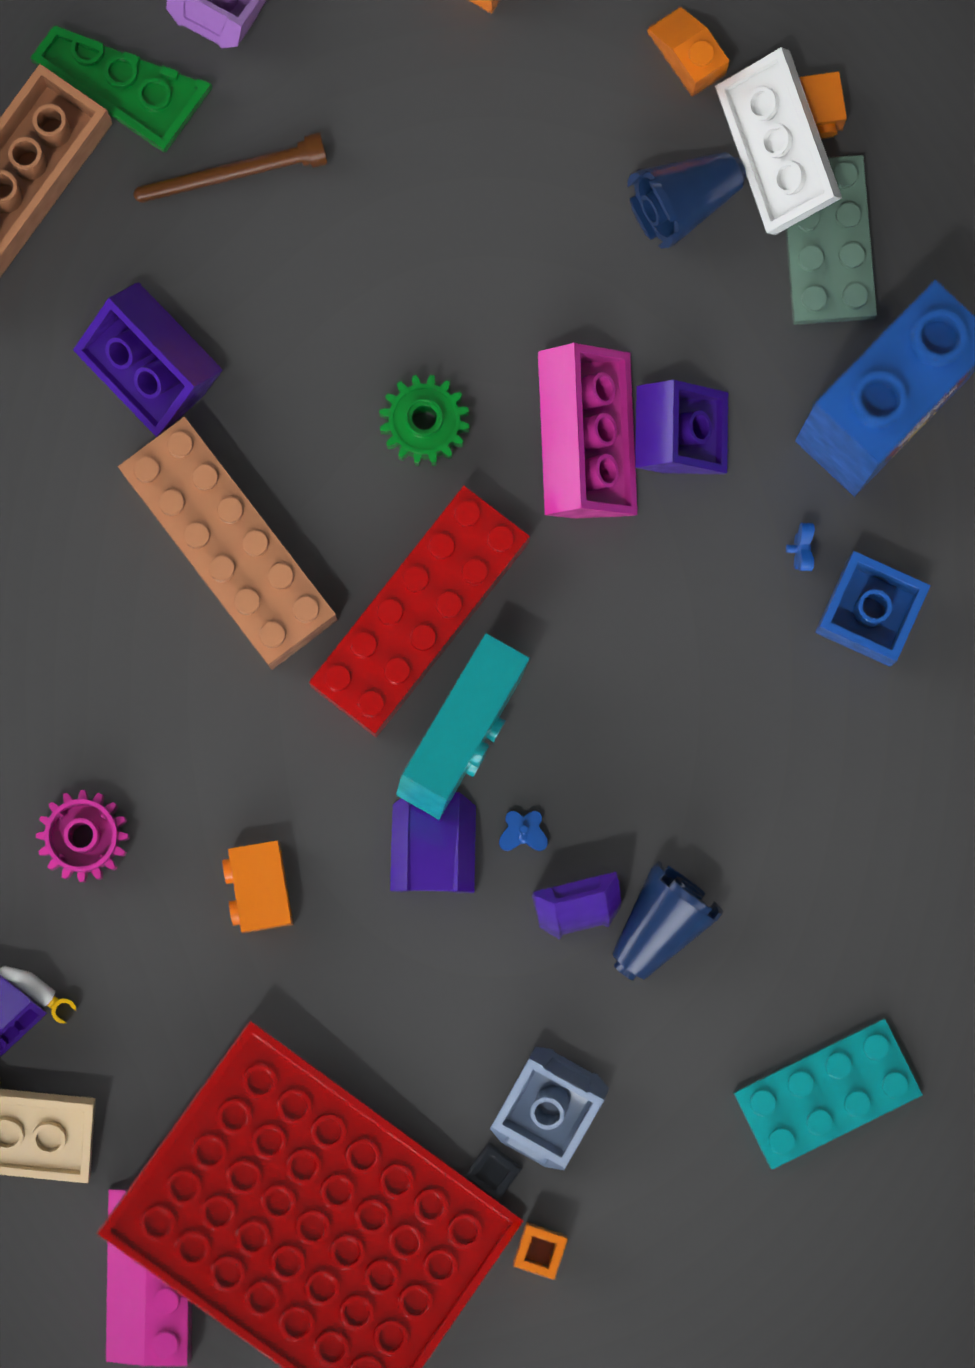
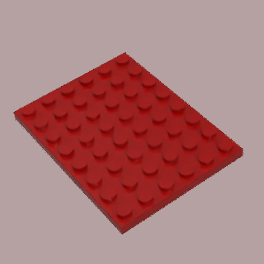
M249 1021L96 1234L282 1368H423L524 1221L264 1030Z

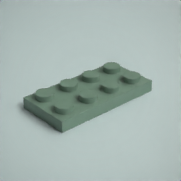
M863 155L829 157L828 160L842 199L785 229L793 325L875 319L877 316Z

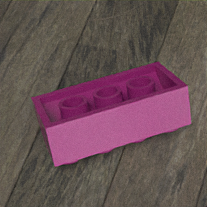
M578 343L538 351L545 515L565 518L638 515L630 353Z
M109 1189L108 1216L128 1189ZM108 1243L106 1361L139 1366H188L192 1361V1302Z

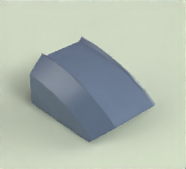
M535 1047L490 1130L501 1143L547 1168L564 1170L605 1100L609 1087L598 1074L591 1073L557 1054L553 1049Z

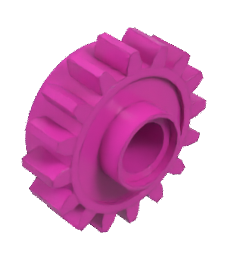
M80 790L78 799L75 800L69 793H64V803L59 806L50 802L48 805L53 813L50 817L40 816L39 821L46 825L44 832L36 833V838L45 841L46 845L38 851L39 855H50L52 857L47 866L52 871L62 866V878L68 880L73 872H77L78 881L86 883L88 873L92 872L96 879L101 880L103 879L101 868L106 866L115 871L117 866L112 860L115 855L126 856L127 854L124 849L119 847L120 841L129 840L130 835L120 832L119 827L128 821L124 816L116 818L113 816L118 808L116 803L112 802L106 807L102 806L104 795L97 793L92 801L89 800L86 790ZM81 825H89L93 831L91 843L83 848L76 847L73 842L75 829Z

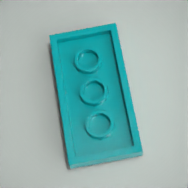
M881 1019L733 1092L771 1170L923 1095L885 1019Z

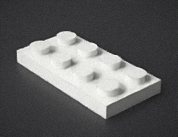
M777 49L715 86L767 233L776 235L842 199L788 49Z

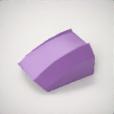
M167 0L166 9L178 26L183 25L217 43L223 49L237 47L266 0Z

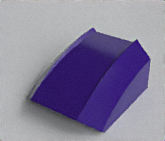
M455 792L440 820L402 798L393 804L391 892L434 891L474 894L476 805L460 792Z
M617 872L532 893L539 927L559 940L565 934L601 925L609 928L621 908V894Z

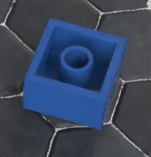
M853 551L847 559L815 633L891 667L899 658L931 585Z

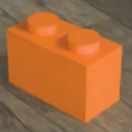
M277 840L228 849L229 859H223L222 865L226 884L233 883L236 900L229 901L232 925H240L242 933L294 925L280 842Z

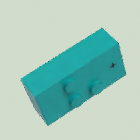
M485 633L404 770L396 796L440 820L465 775L468 774L474 777L482 764L490 746L485 743L486 739L494 742L503 728L506 720L502 719L500 715L519 685L529 662V657Z

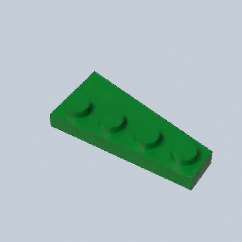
M55 25L30 57L32 63L37 66L39 64L43 65L105 108L108 114L164 153L168 151L212 90L211 83L198 78L197 80L179 74V71L163 65L162 67L141 60L139 56L131 53L119 52L104 46L101 42Z

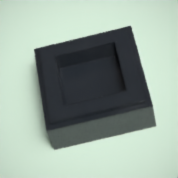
M488 1143L463 1177L498 1202L523 1168Z

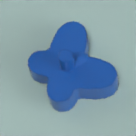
M800 523L798 533L795 534L794 545H786V553H795L794 569L799 571H812L814 568V557L810 545L815 532L813 523Z
M510 811L506 814L505 821L508 827L499 839V846L502 850L511 851L520 844H527L530 848L539 852L546 849L548 840L539 827L542 821V816L539 812L532 811L526 816L520 815L516 811Z

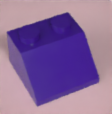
M678 380L636 386L635 468L660 473L727 474L728 392Z

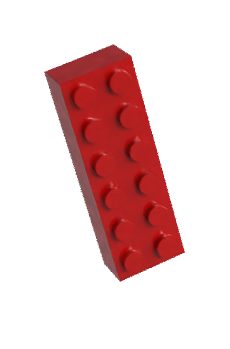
M463 486L309 681L311 688L377 738L529 544L530 536L467 487Z

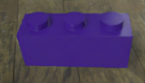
M139 282L107 299L73 349L156 437L169 429L207 393L223 371Z

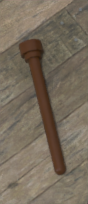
M320 132L304 136L305 140L297 142V147L139 186L134 190L133 195L136 201L143 203L301 162L303 166L311 164L312 168L327 165L328 161Z

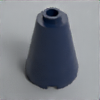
M722 152L640 169L630 174L627 181L628 187L634 185L636 196L629 198L632 210L650 240L658 237L662 241L658 247L662 249L669 248L678 243L743 188V179L746 177L745 168L738 157H733L728 152Z
M657 861L647 876L612 952L613 957L617 960L614 967L632 981L637 976L641 979H646L718 921L723 914V910L715 901L709 907L702 901L706 893L700 887L669 865L664 870L662 862Z

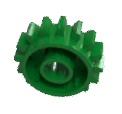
M430 374L426 384H421L418 376L413 375L412 386L407 388L401 381L397 383L398 396L386 394L385 400L391 408L380 409L379 414L381 418L389 420V422L380 426V432L384 435L391 434L392 437L388 439L386 446L389 450L398 446L400 449L398 454L399 460L403 461L409 455L414 457L415 466L419 467L422 459H429L431 465L436 466L438 456L443 455L448 460L452 458L450 448L453 445L459 448L463 447L464 441L459 436V433L469 432V424L460 421V419L469 415L468 407L457 406L463 399V395L461 392L450 395L451 385L448 380L439 387L435 385L434 375ZM423 412L430 413L436 418V423L430 429L421 430L413 424L416 415Z

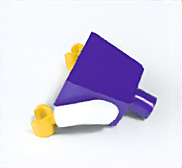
M8 966L1 967L0 1057L47 1014L42 1007L48 1006L55 1021L66 1024L67 1022L56 1015V1008L61 1003H67L76 1011L75 1004L67 998L58 999L54 996L55 990L32 972Z

